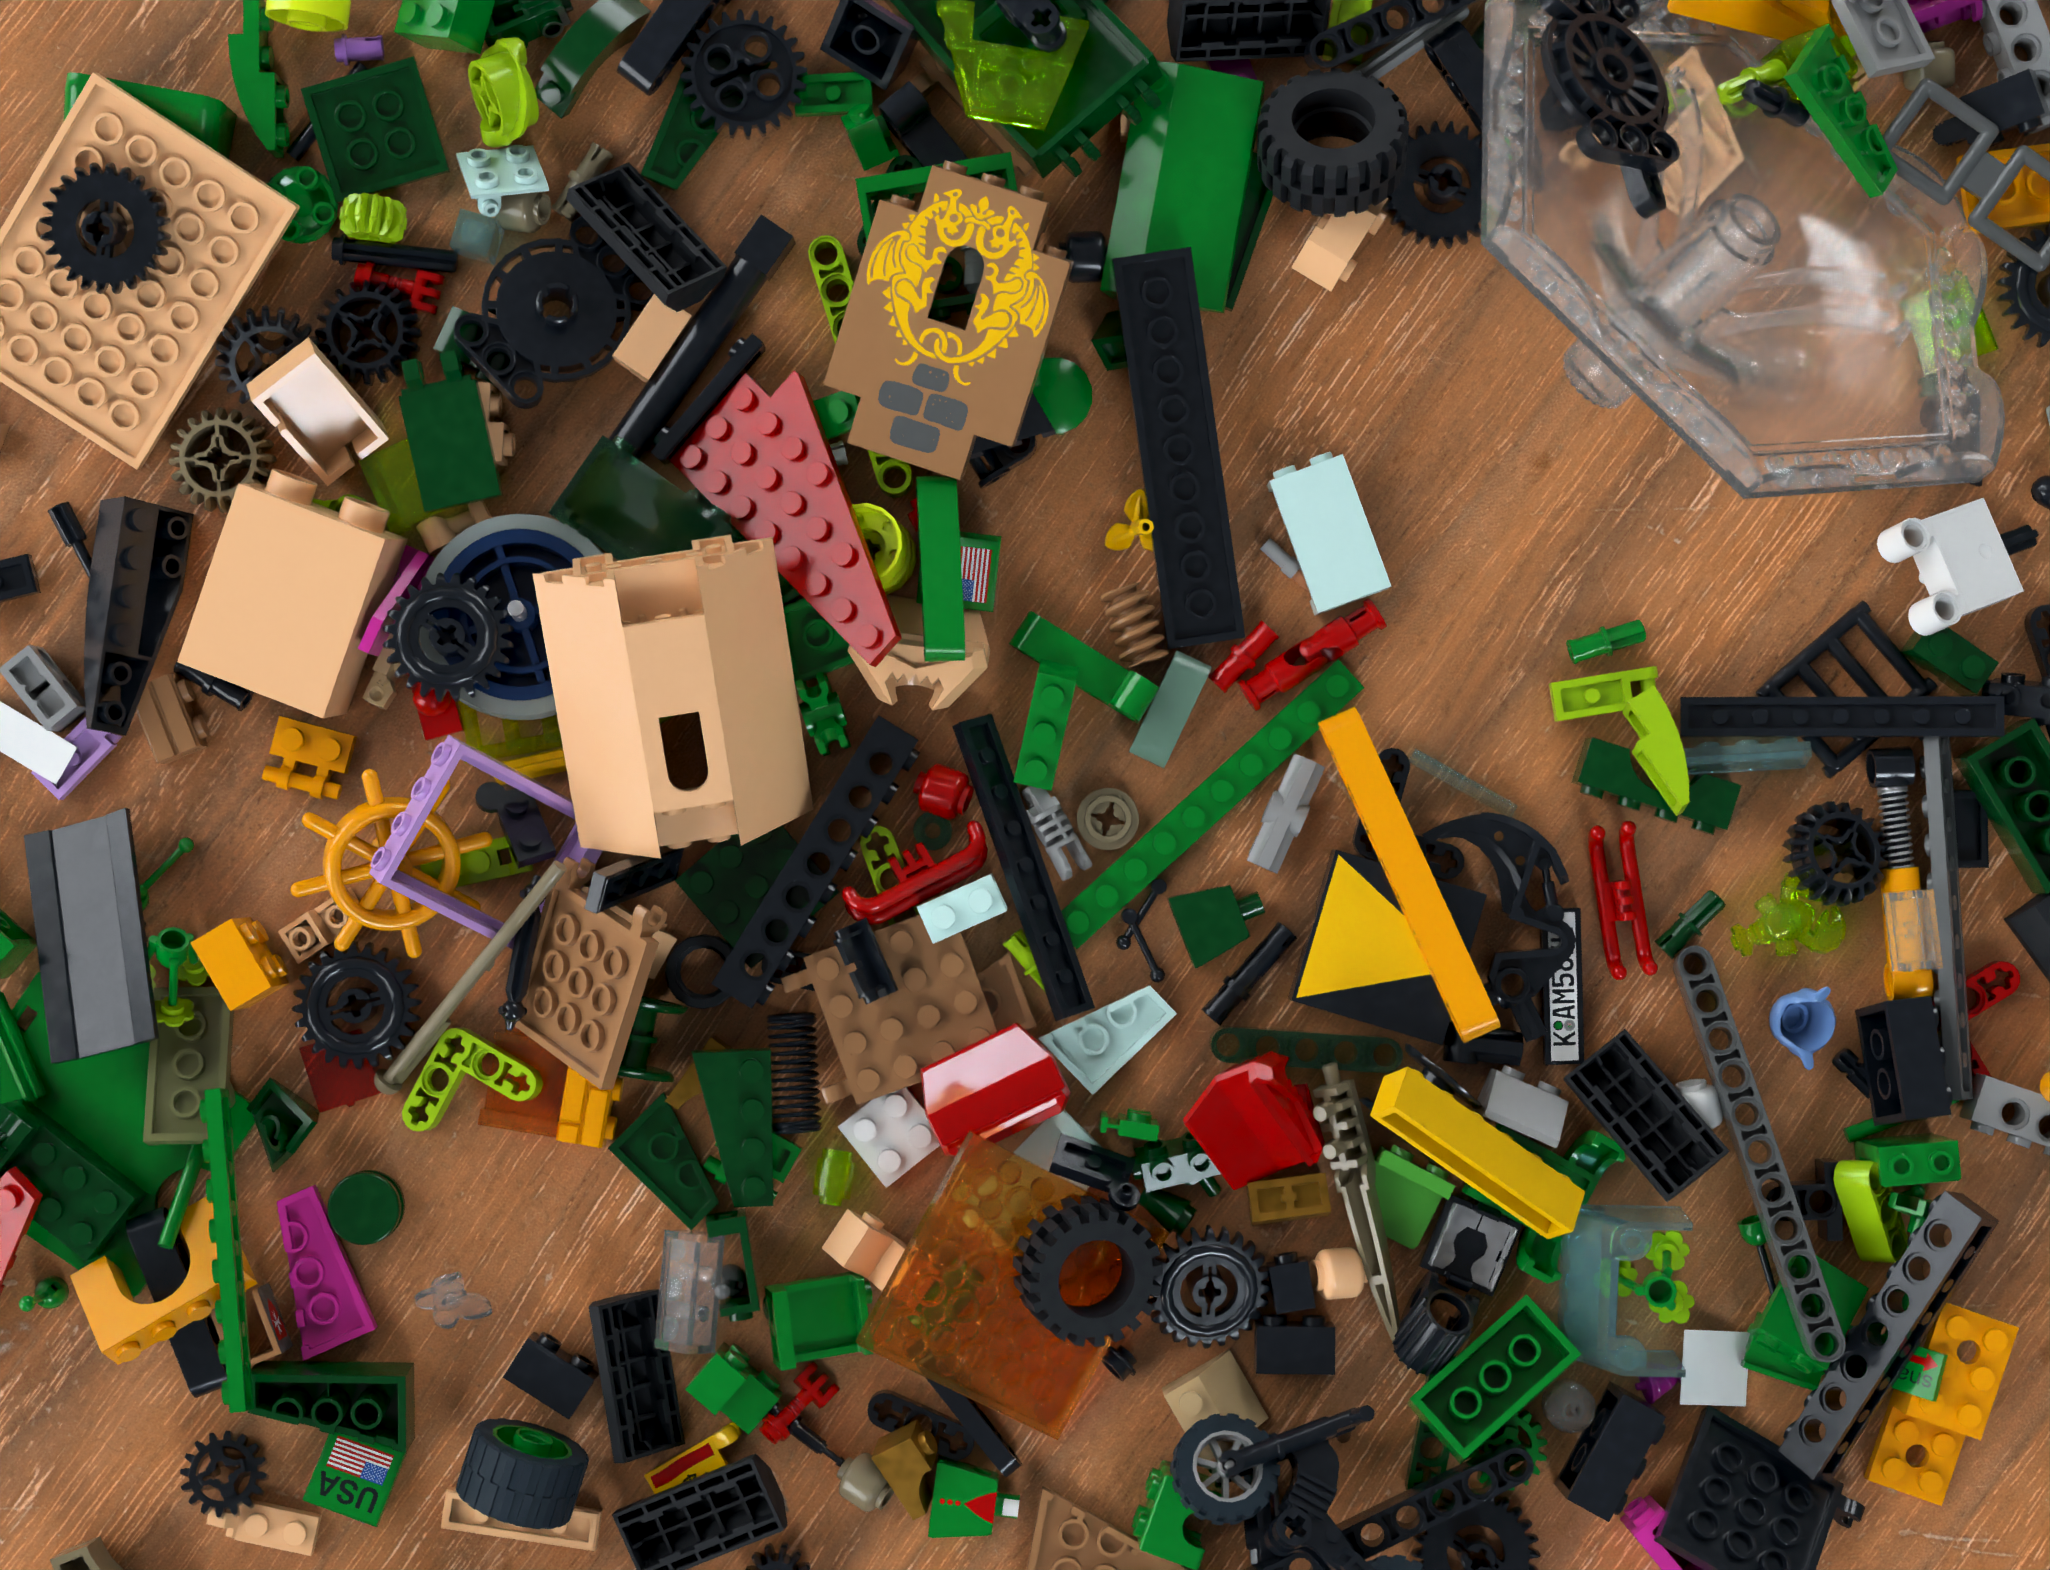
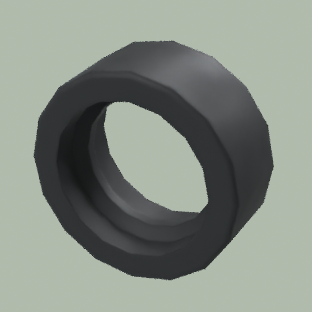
M702 934L686 938L674 947L667 958L665 976L668 988L677 1000L688 1007L706 1009L720 1005L731 996L721 989L705 995L689 990L682 981L680 973L682 962L693 950L701 948L715 951L725 962L733 947L718 936Z

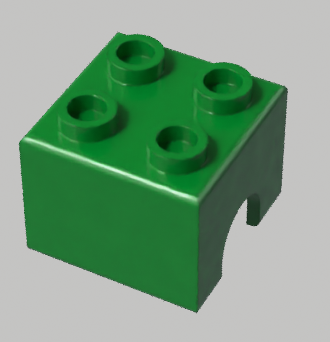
M1163 1460L1159 1469L1152 1467L1145 1485V1490L1147 1491L1146 1498L1148 1500L1146 1506L1139 1504L1136 1509L1131 1526L1134 1528L1133 1536L1138 1537L1141 1551L1197 1570L1205 1552V1549L1200 1546L1202 1534L1190 1530L1183 1525L1185 1519L1194 1511L1189 1507L1186 1509L1180 1502L1182 1498L1178 1492L1175 1493L1172 1485L1174 1479L1173 1474H1170L1171 1462ZM1198 1472L1201 1482L1210 1477ZM1214 1481L1207 1487V1490L1221 1497V1488H1216V1481Z

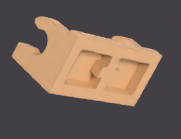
M653 294L613 353L614 361L643 382H647L692 315L684 309L679 312L672 310Z

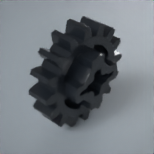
M227 1430L223 1440H219L216 1434L210 1433V1443L205 1446L200 1441H196L195 1446L199 1452L196 1456L186 1453L185 1458L191 1463L190 1468L180 1470L182 1476L189 1478V1482L181 1486L182 1491L194 1492L188 1502L192 1506L203 1502L201 1513L208 1515L215 1508L216 1517L219 1519L224 1518L226 1509H230L234 1516H240L239 1506L243 1503L252 1509L254 1504L250 1497L253 1493L262 1496L264 1494V1491L258 1486V1482L269 1479L267 1473L259 1470L260 1467L268 1463L265 1457L255 1458L260 1447L255 1443L247 1448L248 1437L244 1434H241L237 1441H233V1433ZM225 1449L240 1451L246 1458L233 1460L228 1457ZM210 1456L211 1461L206 1470L199 1473L203 1461ZM224 1465L228 1469L234 1470V1473L228 1475L229 1482L226 1484L219 1479H215L216 1476L221 1474L220 1467ZM250 1476L248 1485L240 1494L238 1490L240 1484L245 1477ZM216 1489L220 1491L224 1501L213 1500L207 1497L203 1491Z

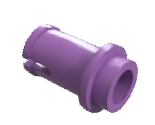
M342 34L341 38L334 39L336 61L344 62L345 66H349L350 61H384L382 35L347 38L346 34Z

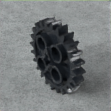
M738 9L736 20L733 21L730 20L726 12H722L721 25L718 26L712 19L707 20L710 31L708 34L696 29L695 35L700 42L699 45L691 42L686 44L687 50L693 54V57H683L681 63L686 68L691 69V71L680 74L682 82L692 83V85L683 90L684 97H696L690 105L691 111L695 112L704 109L701 123L705 124L713 118L716 120L714 127L716 133L720 132L726 125L729 127L730 138L735 137L738 129H743L746 139L750 140L751 132L754 128H757L762 137H765L767 124L770 123L775 129H780L781 125L778 118L780 115L789 120L793 118V114L788 107L789 105L801 106L802 100L794 93L806 91L807 85L797 80V78L806 76L807 68L796 66V64L805 58L804 52H792L798 44V39L796 37L788 40L784 39L787 32L786 25L781 26L776 31L772 29L773 16L767 18L763 24L759 22V14L756 10L753 12L750 20H745L742 9ZM752 42H761L766 46L767 53L763 57L755 59L747 55L745 49ZM721 53L729 58L730 64L724 70L718 71L711 68L708 61L714 54ZM768 63H777V67L774 69H763L760 71H756L757 69L766 66ZM745 67L747 72H752L749 82H743L741 77H736L738 76V68ZM731 79L718 87L711 86L712 81ZM764 79H773L779 84L780 89L775 95L766 96L759 91V83ZM727 91H736L741 94L743 101L739 106L729 108L722 104L721 97Z

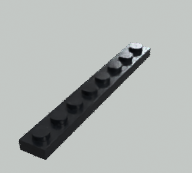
M2004 696L1680 698V737L2005 736Z
M988 714L959 722L952 727L1055 1021L1095 1008L1017 784L1013 782L1014 776L993 716Z

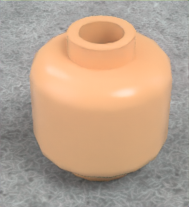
M1352 1247L1320 1250L1315 1260H1311L1309 1264L1312 1289L1318 1291L1326 1300L1357 1297L1362 1292L1364 1283L1368 1282L1362 1259L1359 1253Z

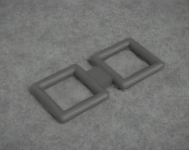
M1925 78L1921 80L1882 135L1898 168L1896 174L1940 205L1949 204L1962 187L1980 200L1968 217L1969 225L2037 272L2044 271L2050 264V237L2040 251L2036 252L1987 217L2024 165L2050 182V162L2028 146L2021 145L2014 151L2007 163L2003 164L1986 152L1999 134V127L1932 79ZM1928 98L1979 132V135L1943 186L1891 151Z

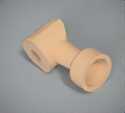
M482 500L467 504L469 510L446 519L434 516L419 523L416 529L420 533L429 555L440 553L454 537L465 529L492 518L485 502Z

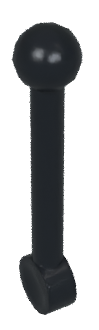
M1156 879L1151 883L1152 891L1137 913L1136 922L1138 926L1158 894L1166 891L1167 884L1164 880ZM1130 926L1125 934L1120 935L1116 940V945L1121 950H1126L1131 946L1133 932Z
M1126 908L1121 913V919L1129 924L1151 969V980L1159 983L1164 980L1165 972L1157 966L1136 922L1137 912L1131 908Z

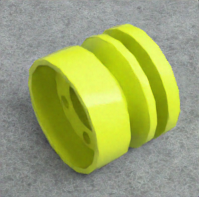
M869 503L852 504L870 554L873 555L872 548L874 547L880 550L875 553L876 560L873 562L885 594L888 595L900 589L911 577L916 564V545L910 532L884 508Z

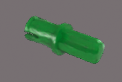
M1640 620L1605 629L1603 626L1599 628V632L1574 640H1567V650L1573 664L1603 654L1609 657L1613 655V651L1644 642L1646 640V631Z

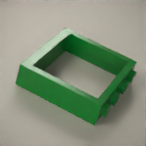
M1011 152L954 162L968 167L966 175L981 179L983 173L991 174L1005 179V188L1018 192ZM932 166L855 179L866 243L874 220L871 201L890 198L892 194L902 196L924 192ZM977 293L933 300L928 318L944 321L951 318V313L965 310L967 315H970Z

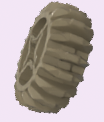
M218 407L214 418L209 411H202L201 424L196 419L189 418L187 422L192 428L190 432L183 429L177 430V434L184 438L182 445L178 443L170 445L171 449L179 452V457H172L168 461L170 465L180 467V470L174 472L171 477L176 482L184 481L179 488L181 494H191L190 502L196 506L204 501V509L213 512L218 504L220 512L225 514L229 512L237 488L236 485L230 489V486L234 485L236 473L241 469L249 468L247 475L240 483L264 484L261 482L263 477L269 478L271 470L266 469V464L275 463L277 458L274 455L265 454L266 451L274 447V443L270 439L261 440L267 430L263 426L254 428L255 418L248 415L242 419V413L237 409H233L228 416L224 408ZM229 430L237 431L245 438L251 453L244 454L241 451L236 452L234 450L233 440L229 439ZM215 433V435L211 436L210 447L204 452L197 453L201 443L208 436ZM221 453L235 458L234 460H229L227 465L224 464L225 468L211 463V461H217L218 456L222 458ZM195 468L210 469L213 481L217 483V491H210L201 483Z

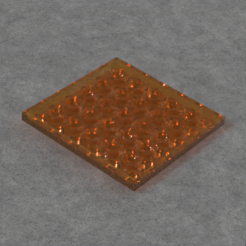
M969 1130L859 1333L856 1343L862 1348L1058 1440L1112 1339L1108 1335L1104 1336L1105 1346L1094 1347L1086 1339L1085 1345L1082 1347L1074 1345L1068 1338L1064 1342L1057 1338L1050 1330H1047L1031 1314L1019 1298L1022 1293L1015 1287L1013 1277L1021 1274L1013 1267V1257H1023L1024 1252L1017 1246L1020 1236L1028 1239L1031 1237L1033 1232L1027 1225L1033 1218L1040 1224L1047 1218L1042 1212L1044 1208L1051 1204L1059 1211L1063 1209L1060 1200L1068 1197L1074 1199L1078 1204L1081 1203V1195L1092 1196L1098 1202H1100L1102 1197L1059 1175L1048 1172L1049 1170ZM1125 1211L1146 1228L1152 1236L1149 1239L1158 1246L1160 1251L1163 1247L1162 1244L1165 1243L1170 1233L1130 1211ZM1105 1240L1090 1241L1080 1245L1070 1253L1063 1263L1059 1275V1290L1065 1303L1073 1306H1090L1102 1301L1114 1290L1122 1272V1258L1117 1245Z

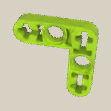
M450 1028L440 1036L404 1104L402 1119L410 1130L416 1132L435 1128L444 1116L466 1073L515 1101L532 1100L539 1095L543 1086L541 1074L533 1066L470 1029ZM463 1037L461 1044L465 1047L464 1052H456L453 1055L455 1046L451 1043L452 1039ZM488 1053L494 1054L499 1060V1069L492 1076L486 1074L482 1069V1059ZM453 1055L450 1061L451 1063L441 1061L442 1057L451 1058V1056ZM438 1068L445 1070L449 1076L448 1085L442 1091L437 1090L433 1086L431 1079L432 1074ZM508 1073L515 1077L527 1075L526 1083L530 1085L529 1090H521L519 1092L520 1084L511 1078H503ZM430 1096L439 1098V1101H429L425 1109V1113L429 1116L428 1120L418 1122L420 1115L415 1111L416 1107H424Z

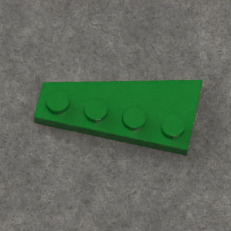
M1826 24L1816 28L1784 78L1830 141L1834 150L1852 172L1856 181L1862 186L1869 198L1883 195L1898 168L1877 124H1869L1866 118L1867 102L1861 90L1854 93L1845 74L1850 70L1849 64L1844 54L1836 55L1830 42L1835 35L1830 24Z

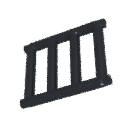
M1862 600L1769 678L1755 693L1758 697H1786L1781 689L1798 675L1816 697H1837L1810 665L1828 650L1867 697H1888L1839 640L1856 625L1912 688L1904 697L1929 696L1937 688V684L1929 677L1924 679L1868 614L1871 612V608L1867 602ZM1801 737L1825 765L1822 767V771L1829 779L1838 772H1841L1880 738L1852 737L1853 741L1839 753L1835 754L1821 737Z

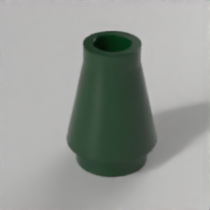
M1144 1189L1138 1203L1170 1234L1175 1232L1182 1235L1197 1212V1209L1190 1205V1200L1162 1189L1147 1193Z

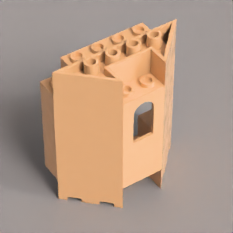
M731 535L691 541L693 548L691 550L613 561L612 553L572 559L573 568L533 574L580 847L661 859L660 846L668 845L671 849H679L691 845V841L707 839L708 842L726 841L734 834H739L742 846L814 810L773 537L737 543L732 542ZM699 712L708 775L701 786L680 789L673 785L668 777L659 718Z

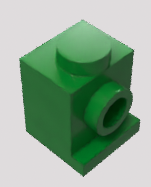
M869 103L858 104L852 107L848 114L840 117L857 159L864 171L900 156L897 147L890 137L891 134L883 115L875 117Z

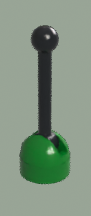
M1752 1215L1737 1222L1744 1241L1757 1247L1770 1292L1769 1301L1776 1288V1284L1764 1246L1767 1242L1758 1215Z

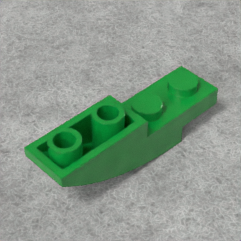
M243 0V34H228L229 58L238 98L254 132L275 158H284V147H289L290 144L288 123H284V108H289L290 93L288 85L284 84V81L275 72H268V70H273L274 68L273 48L268 46V31H273L274 20L265 15L266 2L264 0Z

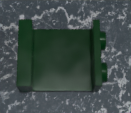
M746 1209L707 1214L706 1227L708 1238L740 1233L749 1295L720 1299V1317L729 1316L730 1322L753 1318L754 1311H760V1300Z

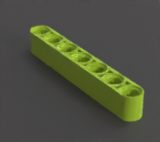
M824 235L813 240L808 254L836 344L854 283L842 245L836 238ZM823 248H832L837 251L838 255L833 263L823 265L816 260L819 251ZM841 284L849 289L848 296L841 302H834L828 298V292L834 285ZM868 450L876 479L882 492L892 498H900L906 495L911 490L913 484L909 463ZM892 469L902 470L906 475L904 484L899 488L888 487L884 483V478L888 471Z

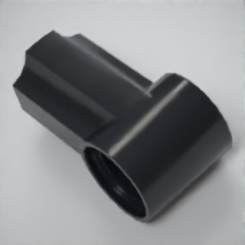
M1450 1021L1445 1035L1443 1060L1466 1064H1478V1061L1520 1066L1524 1046L1522 1032L1515 1030L1495 1029L1463 1043L1453 1022Z

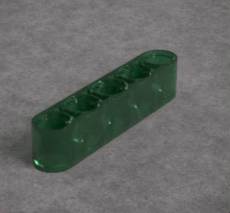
M1226 1025L1215 1029L1209 1039V1047L1213 1055L1226 1063L1240 1064L1243 1061L1259 1056L1256 1051V1044L1263 1036H1271L1276 1040L1277 1048L1275 1053L1289 1057L1285 1067L1322 1069L1323 1065L1336 1062L1338 1070L1389 1073L1396 1070L1403 1059L1400 1045L1393 1039L1381 1035ZM1230 1033L1234 1034L1238 1039L1237 1049L1231 1054H1221L1217 1049V1041L1223 1034ZM1302 1039H1312L1316 1048L1314 1055L1306 1060L1299 1059L1295 1053L1296 1044ZM1342 1041H1349L1354 1046V1055L1347 1062L1337 1061L1334 1055L1335 1047ZM1381 1044H1389L1393 1049L1391 1061L1384 1065L1377 1064L1373 1056L1374 1050Z

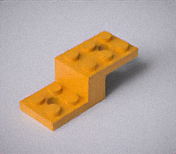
M1947 1302L1929 1329L1924 1348L1948 1355L1937 1401H1930L1897 1389L1893 1390L1864 1478L1879 1485L1942 1506L1965 1436L1978 1440L1982 1439L2019 1327ZM1971 1340L1975 1344L1976 1354L1970 1361L1962 1362L1957 1356L1958 1346L1964 1341ZM1916 1444L1922 1445L1925 1451L1924 1459L1917 1465L1908 1464L1906 1461L1908 1448Z

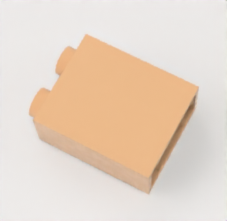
M272 469L267 484L238 483L177 662L320 718L347 714L368 653L359 650L358 646L373 614L390 592L408 538L385 530L390 515L388 510L360 499L345 496L340 511L337 512L312 502L318 486L317 483L283 470Z

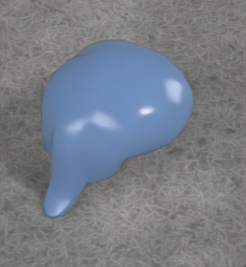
M1823 987L1819 991L1811 988H1802L1799 991L1785 994L1776 1000L1769 1013V1026L1772 1035L1780 1044L1787 1047L1792 1054L1800 1057L1807 1070L1814 1068L1813 1053L1823 1048L1834 1034L1836 1016L1831 1003L1826 999L1831 992L1829 987Z

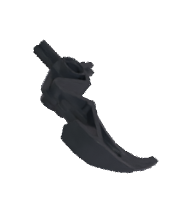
M1481 812V814L1458 818L1423 833L1426 844L1438 839L1457 837L1463 838L1479 847L1490 859L1496 871L1501 893L1502 912L1507 913V917L1548 931L1559 937V944L1556 947L1494 952L1486 976L1488 982L1483 984L1492 1006L1499 1003L1501 1008L1511 1009L1526 1042L1547 1034L1548 1032L1533 1003L1532 997L1542 989L1571 956L1576 942L1573 930L1563 921L1564 910L1558 904L1555 883L1551 881L1549 870L1551 866L1560 885L1570 881L1556 849L1529 825L1512 817L1489 812ZM1498 831L1503 833L1501 841H1497L1494 838V834ZM1518 856L1524 857L1525 862L1523 865L1516 863L1515 860ZM1534 865L1542 871L1544 883L1541 884L1546 906L1537 911L1530 906L1525 896V890ZM1507 974H1518L1522 979L1521 990L1514 995L1505 994L1501 988L1502 979Z

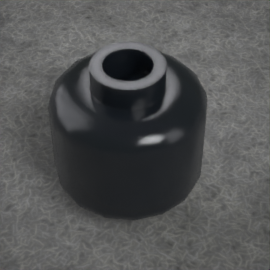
M1100 231L1068 233L1065 237V242H1059L1058 248L1067 251L1065 259L1074 261L1068 281L1071 283L1101 282L1108 249L1103 233Z

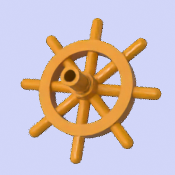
M366 769L362 773V781L368 802L349 811L336 825L312 812H307L302 816V824L306 828L328 839L323 853L324 875L295 882L291 885L290 892L294 897L299 898L329 890L336 905L349 917L334 941V946L337 950H347L362 926L382 931L401 930L407 955L411 958H417L422 953V947L416 926L428 921L438 912L418 902L410 904L408 897L392 889L390 890L395 909L374 908L387 887L380 884L369 874L371 860L375 852L380 847L385 846L391 835L389 818H395L400 812H404L411 799L383 797L377 772L373 769ZM448 780L397 869L480 911L481 906L478 901L456 890L461 869L460 854L486 848L492 844L493 838L490 833L481 832L455 839L446 821L436 812L450 789L451 784ZM374 824L377 836L373 839L372 844L355 836L366 826ZM425 827L436 836L440 843L411 851ZM345 849L370 861L369 863L341 870ZM442 859L438 879L415 868V866ZM374 878L360 901L345 887L348 884Z

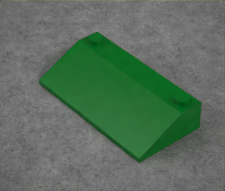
M1157 61L1163 76L1150 88L1155 92L1162 104L1153 109L1144 102L1141 96L1134 100V106L1139 110L1143 120L1137 126L1130 122L1100 290L1113 300H1117L1111 260L1113 258L1191 247L1200 311L1224 313L1265 83L1264 81L1190 65Z

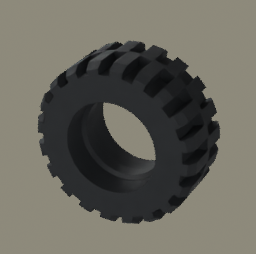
M1331 68L1330 72H1321L1320 69L1309 71L1307 76L1301 77L1300 74L1287 81V86L1281 84L1271 93V97L1264 102L1261 108V115L1258 117L1257 165L1258 171L1261 173V179L1270 191L1273 190V195L1283 203L1286 201L1290 202V207L1300 212H1303L1305 209L1311 211L1312 215L1323 217L1324 213L1334 214V217H1344L1347 212L1354 211L1355 214L1364 212L1369 209L1370 204L1376 206L1387 198V194L1393 193L1399 186L1400 179L1404 176L1409 133L1407 111L1399 101V97L1389 87L1384 89V84L1373 76L1371 79L1365 78L1363 72L1352 70L1351 73L1342 72V68ZM1332 136L1346 138L1357 144L1345 148H1323L1313 145L1308 141Z

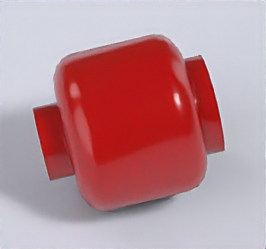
M934 764L927 773L921 771L913 788V793L918 795V806L921 810L946 820H952L958 814L964 815L970 805L974 792V787L969 785L968 775L942 764Z

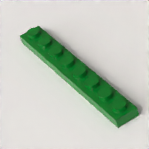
M215 1088L204 1090L205 1099L200 1100L199 1111L202 1123H207L208 1139L203 1140L202 1148L205 1163H210L211 1179L206 1180V1196L208 1202L213 1203L214 1219L209 1221L210 1240L212 1243H216L217 1259L212 1261V1275L214 1282L220 1285L221 1298L215 1302V1315L217 1323H223L224 1340H219L218 1354L220 1363L226 1364L227 1380L222 1381L221 1392L224 1405H229L230 1413L253 1410L254 1399L230 1097L228 1089Z

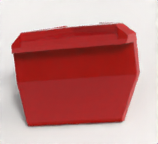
M1018 1022L920 1069L925 1114L944 1154L961 1160L967 1159L1021 1130L1064 1111L1071 1094L1053 1055Z
M1269 1051L1262 1056L1259 1055L1240 1064L1232 1065L1214 1077L1183 1118L1187 1129L1233 1190L1248 1185L1247 1183L1255 1182L1296 1164L1306 1162L1308 1167H1310L1319 1160L1324 1146V1138L1319 1121L1313 1116V1109L1315 1108L1307 1083L1292 1086L1291 1079H1287L1285 1066L1289 1060L1288 1056Z

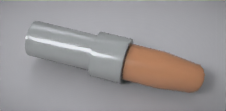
M1269 538L1260 550L1275 562L1289 579L1292 578L1309 592L1298 560L1294 556L1291 557L1276 542Z

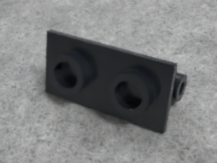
M867 918L834 932L837 940L833 942L836 944L845 966L854 962L857 970L849 973L859 999L863 998L867 1005L898 991V987Z

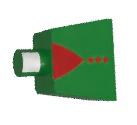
M938 1455L928 1537L945 1538L992 1535L994 1516L1017 1519L1020 1495L997 1492L999 1474L994 1471Z

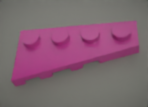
M315 1184L277 1201L284 1249L288 1255L289 1279L291 1288L294 1291L297 1309L295 1315L297 1327L300 1328L303 1345L301 1351L304 1361L368 1333L378 1326L340 1238L330 1224L327 1208L317 1185Z

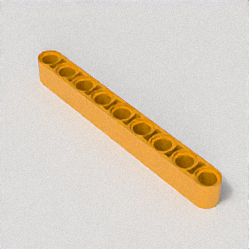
M1351 707L1318 722L1323 739L1463 1043H1466L1500 1028L1497 1014L1360 714L1355 707Z

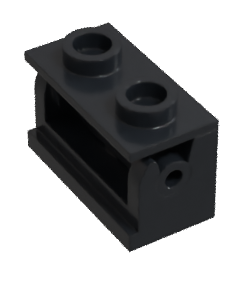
M1267 1314L1263 1315V1321H1254L1256 1328L1254 1331V1370L1256 1374L1335 1375L1336 1327L1332 1322L1326 1321V1316L1303 1315L1302 1321H1287L1286 1315Z
M533 1332L525 1341L503 1378L569 1420L599 1373L593 1370L594 1363L585 1356L578 1353L572 1356L560 1348L562 1343L552 1335L545 1332L539 1335Z

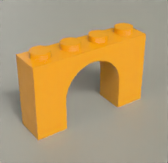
M207 1196L186 1209L180 1229L190 1251V1267L181 1286L166 1299L152 1304L136 1303L122 1270L105 1255L70 1275L101 1353L117 1365L134 1360L143 1350L157 1342L170 1339L182 1327L193 1321L204 1319L215 1308L216 1300L221 1299L220 1285L214 1282L212 1275V1261L217 1259L216 1243L211 1242L209 1236V1221L214 1219L213 1203L208 1202ZM242 1249L246 1293L247 1289L258 1283Z

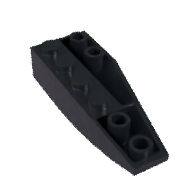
M126 496L105 499L100 502L89 576L85 621L84 692L87 729L120 736L127 735L183 591L194 514Z

